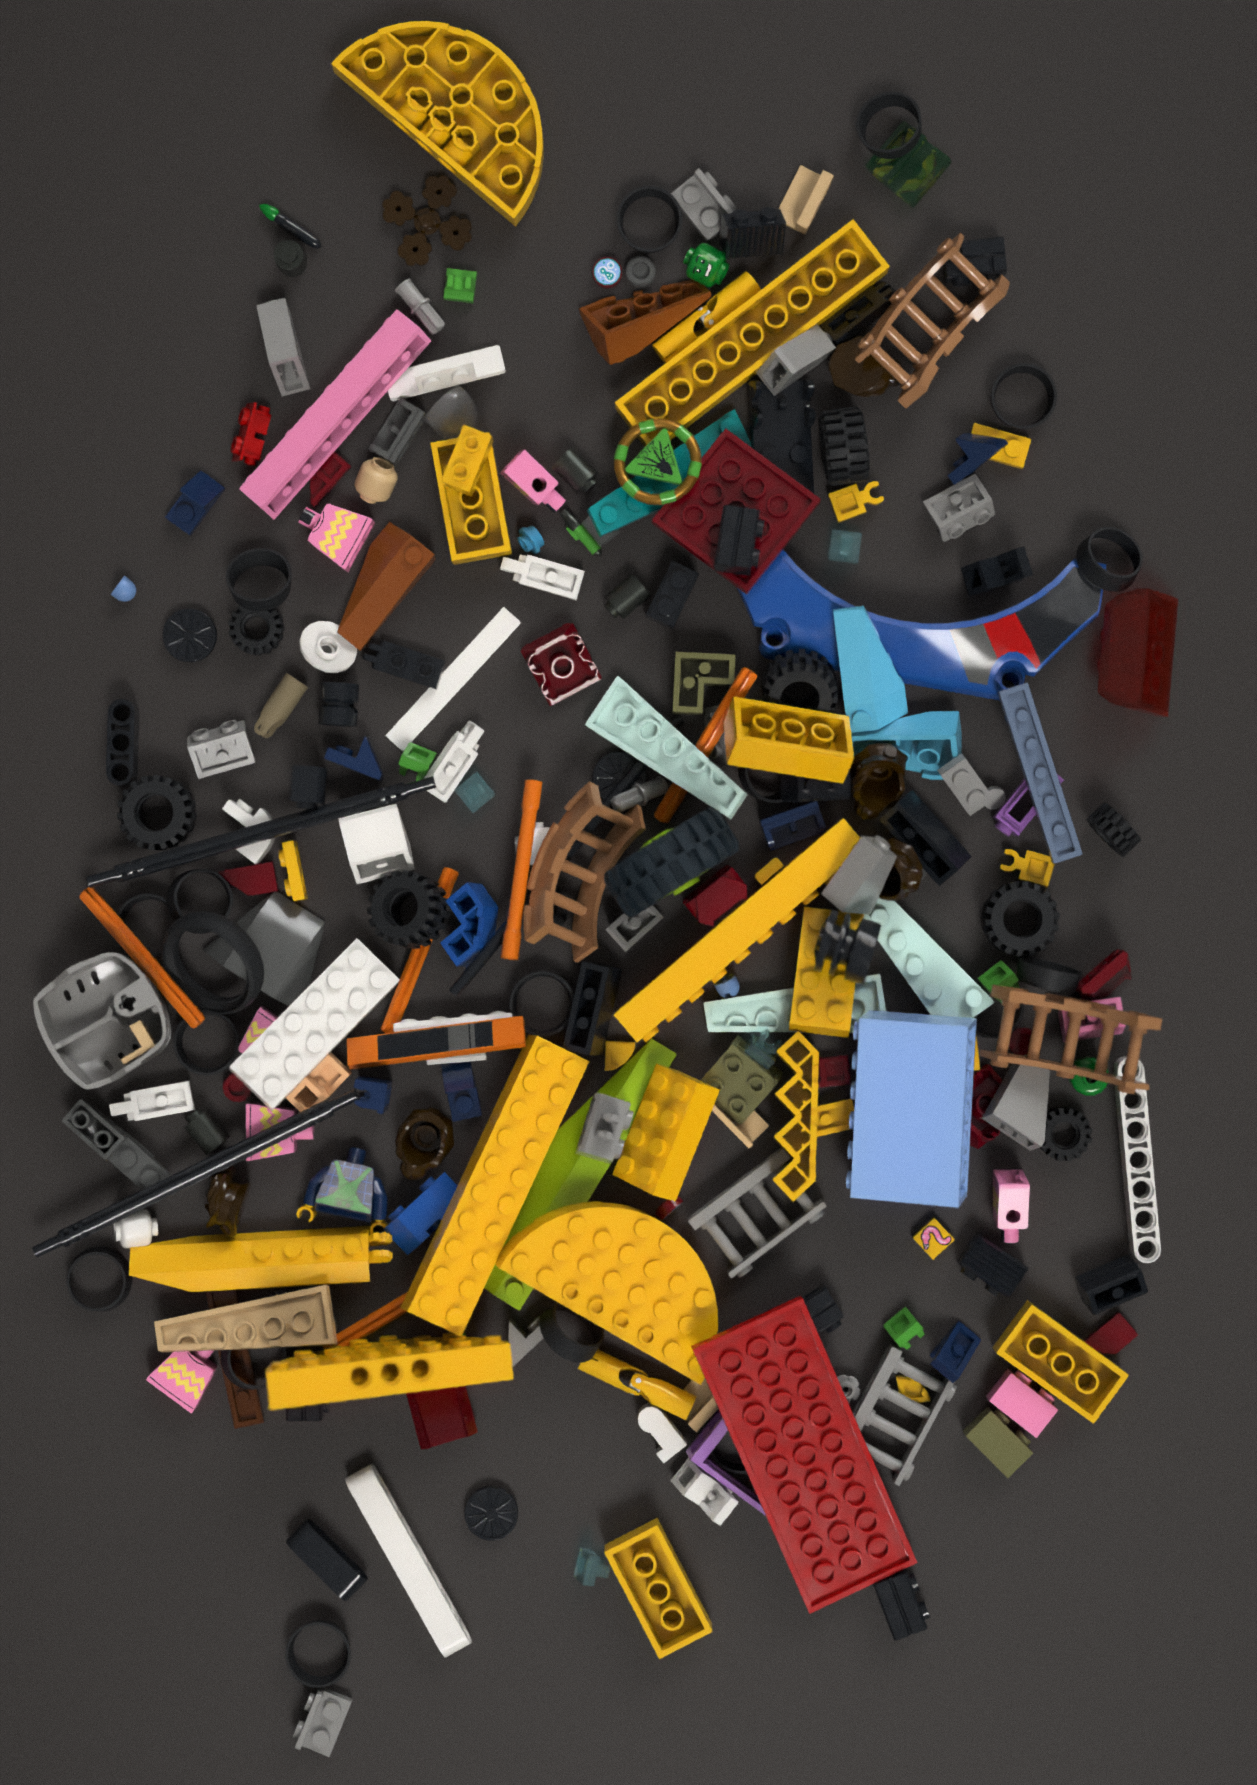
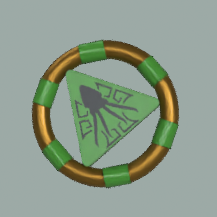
M649 419L630 428L619 441L614 456L615 475L622 489L635 500L650 505H665L677 501L692 489L699 477L702 465L701 452L693 434L683 425L668 419ZM661 430L625 468V461L631 443L641 434ZM668 431L674 433L685 443L690 453L691 461L687 477L683 482ZM627 474L679 486L663 493L651 494L642 491L629 479Z

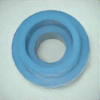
M532 525L527 528H520V536L517 539L522 549L527 553L529 551L533 554L540 552V547L544 545V540L539 531Z

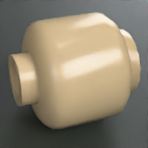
M374 457L362 463L354 486L361 499L371 504L384 502L390 498L397 483L398 475L391 462L384 458Z

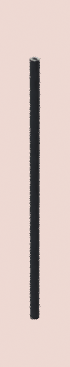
M677 714L669 721L677 730L684 722ZM637 760L602 802V805L613 809L611 806L613 796L627 791L646 769L647 765ZM595 815L583 830L592 834L604 818ZM575 840L566 856V860L570 861L584 843ZM531 890L525 897L524 905H529ZM507 919L449 989L457 998L501 946Z

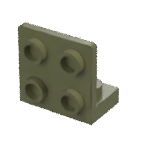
M737 1035L724 1054L700 1081L720 1089L715 1104L738 1124H742L778 1084L783 1072L741 1036Z

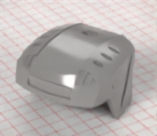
M103 953L67 968L43 988L33 1001L37 1026L51 1055L61 1069L75 1083L87 1090L99 1088L117 1081L160 1054L171 1040V1019L164 999L157 987L138 965L121 953ZM93 971L97 973L100 981L98 985L95 984L92 977ZM79 979L82 980V983L84 985V993H82L79 989L77 983ZM65 990H68L70 993V1001H68L65 997ZM127 998L136 999V1002L133 1003L134 1010L131 1012L129 1009L124 1008V1002ZM142 1020L157 1045L130 1064L123 1065L118 1056L119 1053H123L126 1057L135 1051L133 1049L134 1044L141 1048L140 1043L129 1026ZM105 1061H109V1063L113 1066L112 1070H109L105 1066Z

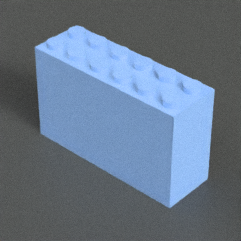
M869 1010L859 1018V1022H855L853 1037L854 1040H858V1050L853 1052L852 1069L857 1071L856 1082H852L850 1092L851 1099L855 1100V1111H851L849 1117V1129H854L853 1141H849L848 1159H852V1171L848 1170L846 1177V1188L851 1189L850 1198L957 1208L965 1200L968 1191L977 1018Z

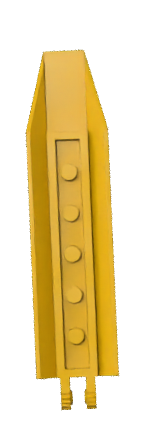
M370 1226L236 1233L235 1237H228L226 1234L190 1236L151 1243L147 1246L131 1247L129 1276L188 1292L370 1282V1264L391 1262V1259H393V1253L389 1250L382 1249L370 1252V1246L391 1244L392 1235L386 1232L370 1234Z

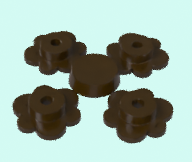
M435 176L427 178L425 182L426 188L423 190L422 195L425 199H428L430 208L421 209L416 215L412 207V198L409 196L404 197L399 191H394L391 193L390 199H385L382 202V206L385 209L383 219L387 223L395 222L397 226H403L405 220L410 221L414 218L415 228L420 232L415 233L413 237L410 235L404 236V244L398 247V255L405 259L408 266H414L415 264L424 266L428 263V254L431 253L432 246L430 243H426L425 235H431L438 229L440 234L443 235L441 238L442 243L446 246L450 245L455 251L462 250L465 243H469L472 240V235L469 233L472 225L469 220H459L457 216H452L449 222L444 221L441 223L440 216L435 211L441 206L449 207L452 203L451 198L457 194L456 186L449 183V179L446 176H441L439 179ZM401 208V211L397 212L396 209Z

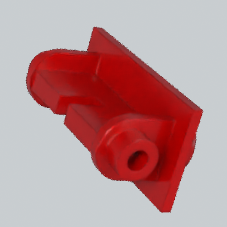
M256 402L247 403L246 407H242L238 417V424L241 425L239 434L233 438L230 452L233 453L232 461H242L245 458L244 464L255 466L256 461H260L265 442L254 438L255 433L266 435L272 416L269 414L270 408L259 405L258 410H256Z

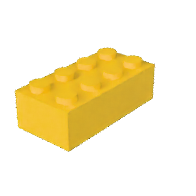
M458 438L431 442L452 563L456 565L512 555L493 444L472 497L443 486L444 482L441 481Z
M733 696L723 722L726 761L728 765L844 783L854 760L849 716Z
M804 907L789 1031L849 1038L856 983L844 980L845 965L839 964L833 976L828 975L832 961L825 960L822 972L814 971V950L822 924L830 915L831 910ZM839 911L836 925L842 926L846 915L845 912ZM847 913L851 915L850 929L856 930L860 921L864 918V914Z
M656 1063L612 1175L651 1195L676 1201L720 1089L681 1071Z
M1028 1300L992 1347L998 1355L1093 1424L1129 1376L1122 1368Z
M658 1518L604 1545V1553L659 1659L713 1632L712 1622Z

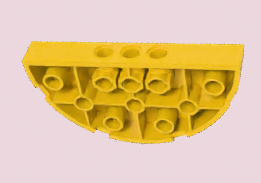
M412 21L381 28L378 32L364 39L357 40L340 53L331 63L334 73L510 223L515 227L532 203L539 185L544 159V140L536 100L523 74L503 51L487 39L467 29L465 31L441 22Z
M599 1201L581 1202L552 1210L533 1220V1223L525 1227L521 1232H517L502 1248L495 1263L499 1269L698 1384H702L704 1375L691 1346L718 1333V1308L715 1292L706 1268L697 1253L686 1240L654 1216L628 1205Z
M452 1332L443 1333V1337L421 1335L415 1336L413 1339H397V1335H387L379 1337V1342H368L367 1339H354L349 1341V1346H330L312 1352V1350L294 1351V1357L272 1362L266 1369L270 1410L513 1380L511 1346L509 1342L501 1340L500 1335L466 1337L465 1335L459 1336Z

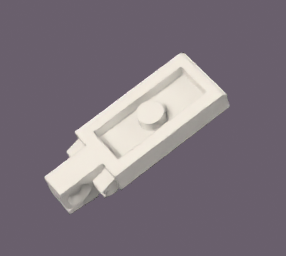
M520 554L518 561L503 557L500 565V570L514 574L513 581L519 582L521 585L572 600H577L585 572L528 554L527 556Z
M468 721L460 732L457 731L451 737L424 777V779L434 777L436 788L427 791L444 803L447 802L478 756L477 749L479 745L477 742L484 733L481 727Z
M190 1080L130 1091V1093L123 1094V1102L109 1105L111 1116L127 1114L128 1121H139L195 1110Z

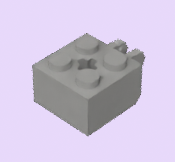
M595 1092L575 1153L610 1164L614 1158H620L625 1140L620 1139L622 1130L627 1131L629 1129L634 1111L629 1110L631 1103Z

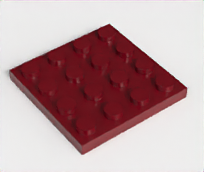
M725 428L701 458L702 465L699 477L692 489L677 501L663 505L652 519V524L714 570L723 506L731 505L760 510L759 519L765 521L762 538H756L754 549H760L758 568L752 567L751 575L749 576L716 571L748 595L818 507L821 499Z

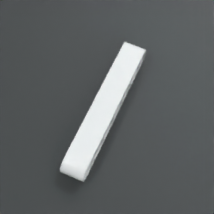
M1122 1056L1115 1061L1113 1074L1123 1077L1122 1067L1126 1062L1127 1056ZM1138 1060L1135 1080L1146 1083L1144 1066ZM1114 1085L1129 1248L1131 1254L1139 1261L1152 1263L1160 1256L1161 1244L1146 1090L1136 1089L1138 1102L1134 1107L1129 1108L1124 1102L1125 1096L1128 1093L1117 1091L1118 1086ZM1134 1121L1139 1122L1141 1126L1139 1135L1130 1137L1127 1133V1127ZM1141 1151L1144 1160L1140 1166L1133 1167L1130 1163V1157L1134 1152ZM1144 1181L1146 1183L1145 1193L1142 1196H1135L1133 1194L1134 1184ZM1141 1211H1147L1149 1221L1143 1226H1138L1135 1221L1137 1214ZM1143 1241H1150L1152 1244L1151 1252L1145 1256L1140 1255L1138 1252L1139 1245Z
M370 1464L345 1478L353 1498L441 1654L446 1658L471 1644L472 1639L466 1626L376 1467Z

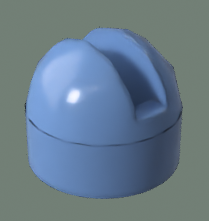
M124 576L111 593V596L119 601H130L135 597L136 587L129 578Z
M735 974L723 976L714 984L717 993L725 999L730 998V996L735 997L739 993V981Z

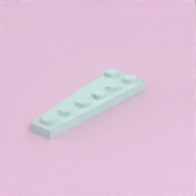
M619 676L615 678L585 723L588 728L710 807L717 809L729 819L733 818L748 795Z
M878 898L870 915L864 914V919L881 923L877 940L930 1015L974 1018L995 1003L895 901Z
M880 974L866 976L864 985L855 984L850 1032L852 1033L855 1022H859V1018L869 1010L886 1011ZM794 987L703 1002L708 1032H797L789 1031Z

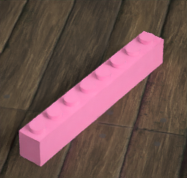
M396 309L384 321L373 337L364 344L363 348L351 362L346 364L337 378L325 388L315 403L305 411L293 428L287 431L278 445L266 455L263 462L246 478L239 489L275 520L431 342L430 338L418 325Z

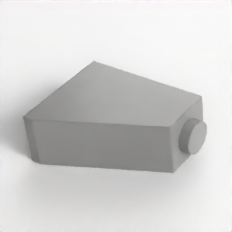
M286 299L270 300L256 305L269 365L281 396L309 390L310 384Z
M817 324L775 349L756 373L775 396L826 360L836 347L833 345L829 334L822 331Z
M877 835L875 837L862 836L821 894L841 912L870 915L897 858V855L889 849L891 845Z
M1012 1063L982 1119L1029 1151L1042 1147L1045 1142L1050 1070Z

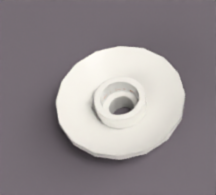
M318 621L309 624L302 631L299 640L300 651L306 661L313 667L324 672L339 673L347 670L354 663L357 648L337 633L340 625L329 621Z

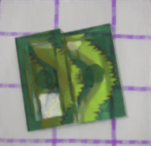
M903 120L880 149L890 150L904 145L912 138L916 129ZM921 133L916 146L906 155L895 159H884L874 155L865 167L894 194L914 208L952 162L950 157L930 144L926 136Z

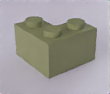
M675 652L672 714L702 715L704 686L731 687L735 678L736 655Z

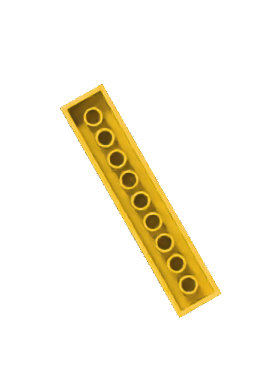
M854 219L618 399L615 402V409L630 428L649 419H668L683 425L685 428L689 427L754 377L775 349L818 324L820 326L859 294L888 273L890 266ZM661 430L641 434L637 438L646 447ZM668 431L670 440L676 437L674 433Z
M844 818L836 822L614 1012L616 1019L636 1042L641 1039L645 1042L650 1040L659 1032L657 1027L659 1023L664 1019L668 1023L671 1022L682 1012L679 1006L686 1000L693 1003L705 992L702 987L711 980L715 984L728 973L725 969L728 964L733 960L738 964L751 953L748 950L749 946L755 941L758 944H762L773 934L771 928L776 923L780 922L781 925H784L797 914L793 910L801 902L807 905L819 895L816 889L823 883L828 885L860 840L857 833Z
M528 1035L526 1047L522 1048L400 1308L462 1336L589 1064L588 1060L537 1035Z

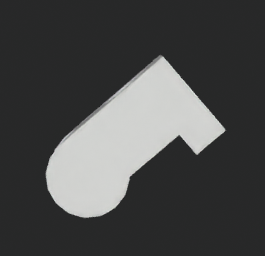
M647 1403L639 1409L638 1424L643 1431L651 1433L660 1445L656 1449V1454L663 1463L687 1445L685 1437L661 1408Z

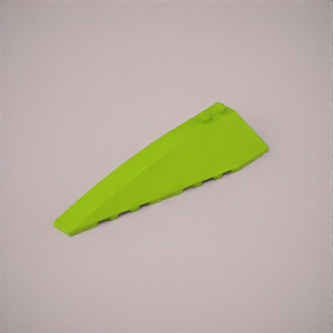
M652 1038L596 1092L631 1103L629 1110L634 1111L629 1129L627 1131L622 1130L620 1136L622 1140H626L656 1063L670 1067L677 1055ZM592 1097L558 1128L504 1246L517 1232H521L525 1227L533 1223V1220L567 1205L588 1202L609 1168L610 1164L575 1153ZM494 1265L484 1287L494 1296L519 1311L534 1289L499 1269L496 1265Z

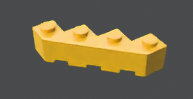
M799 1031L776 1051V1054L796 1075L775 1093L776 1098L791 1112L794 1118L774 1136V1139L794 1160L772 1181L792 1202L805 1192L816 1179L819 1052Z

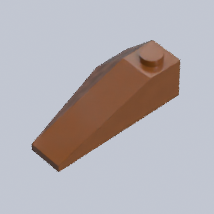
M694 280L664 285L660 288L659 292L643 294V290L633 292L634 297L617 301L615 296L606 297L579 308V312L597 352L609 365L623 362L626 358L638 354L712 296L711 291L704 285Z
M389 522L369 547L337 633L361 651L435 562V554L413 536Z

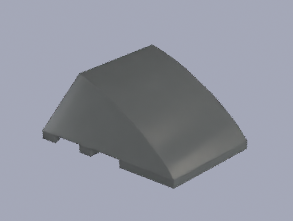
M275 891L235 923L250 936L261 955L264 966V981L261 991L290 1006L310 986L326 922ZM218 936L202 949L223 967L247 981L246 968L240 956L223 938Z

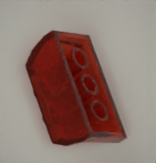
M1138 588L1119 594L1106 604L1104 625L1100 635L1102 647L1101 658L1098 661V694L1107 701L1156 717H1168L1178 598L1150 588Z

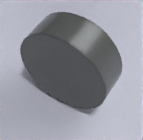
M637 256L628 262L626 277L634 287H647L655 279V265L649 258Z

